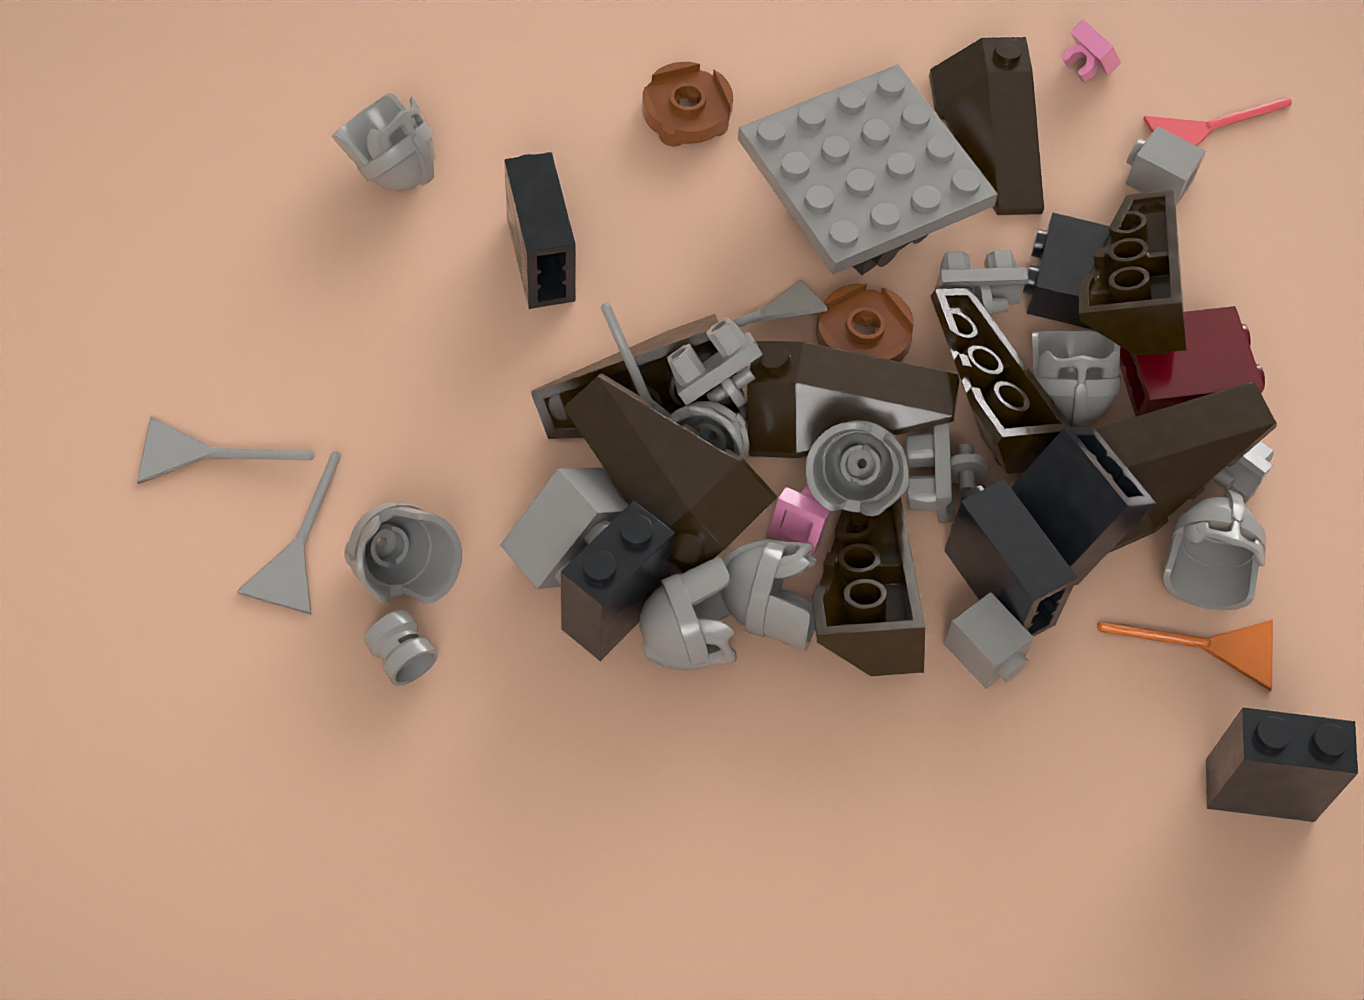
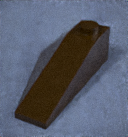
M1026 37L980 38L930 69L929 78L934 109L941 120L946 119L954 133V138L997 192L995 206H993L997 215L1043 214L1044 199L1034 80Z
M1175 190L1126 195L1109 226L1110 236L1104 247H1098L1093 256L1094 266L1090 274H1084L1079 282L1080 322L1136 356L1146 354L1163 355L1170 352L1186 351Z
M970 288L935 289L930 297L980 435L994 454L996 462L1003 467L1007 474L1023 473L1063 428H1069L1071 425Z
M715 314L673 328L629 347L651 398L670 414L684 406L685 403L677 393L674 383L676 379L667 357L687 344L691 345L702 362L716 354L718 350L706 333L713 325L718 323ZM620 352L531 390L532 398L548 439L584 438L563 407L601 373L639 395ZM705 393L695 401H709ZM729 396L719 403L733 412H738L744 420L748 419L747 402L738 408Z
M756 341L763 355L751 362L750 371L756 379L747 384L749 455L752 457H806L812 445L822 433L835 425L849 421L872 422L882 426L893 435L954 422L960 382L959 374L807 342Z
M602 373L563 407L627 503L630 505L633 501L637 502L675 532L672 562L682 573L714 559L777 498V495L741 456L729 449H726L725 452L699 437L700 432L686 423L683 426L677 424L657 412L654 404Z
M1255 381L1109 424L1096 430L1156 502L1110 552L1157 532L1169 521L1168 516L1188 499H1195L1205 490L1204 485L1226 466L1231 467L1277 427V423Z
M901 497L881 514L875 516H867L861 512H851L842 509L835 528V539L830 553L827 552L823 564L824 572L819 585H816L812 596L817 643L870 676L924 673L925 622Z

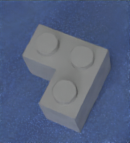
M604 467L557 469L500 546L537 589L561 587V571L629 504Z

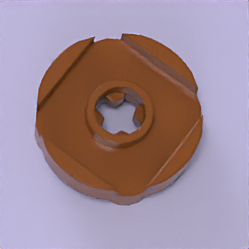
M671 63L659 68L652 75V81L647 87H644L642 95L644 119L649 127L659 134L661 142L667 146L676 147L683 143L704 142L716 136H721L728 130L733 107V92L726 78L716 70H713L712 75L700 70V64ZM687 98L690 103L697 102L698 104L692 107H685L680 105V99Z
M856 283L835 290L825 299L824 304L827 306L828 311L820 313L816 325L819 345L901 362L908 354L914 327L913 315L906 302L893 291L883 287L881 293L875 290H866L867 284ZM861 322L865 327L873 325L876 328L873 330V334L864 335L856 331V323Z

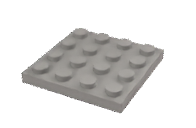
M898 64L739 127L738 141L833 275L995 206L997 192Z

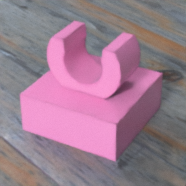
M1084 19L1070 32L1077 45L1069 47L1064 52L1062 59L1068 67L1073 65L1078 59L1084 58L1087 60L1086 64L1077 72L1084 82L1090 80L1096 74L1098 67L1109 75L1121 64L1114 47Z
M808 486L804 488L802 493L785 487L777 500L767 536L785 542L812 543L813 551L810 552V555L813 556L820 546L831 511L824 508L813 497Z

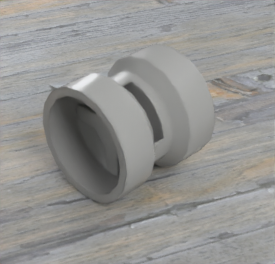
M397 610L380 618L370 627L364 637L365 644L371 653L376 657H381L385 662L383 666L384 672L395 685H404L421 677L434 665L438 657L437 651L430 641L426 638H420L417 634L418 624L406 610Z

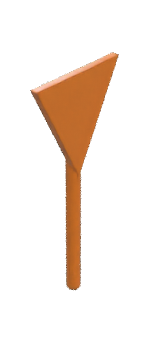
M1273 620L1209 638L1103 621L1097 624V629L1101 632L1200 647L1269 691L1272 690Z

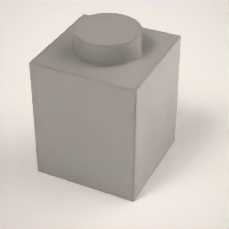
M1157 126L1147 141L1138 139L1126 161L1127 164L1132 166L1126 185L1142 193L1174 189L1177 206L1194 181L1206 151Z
M990 592L952 620L943 644L986 689L1000 678L1005 682L1012 680L1027 666L1029 660L1025 656L1034 637Z

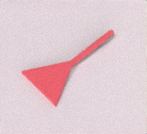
M1284 98L1208 122L1144 116L1143 119L1151 132L1159 126L1198 146L1215 128L1288 107L1292 104V99Z

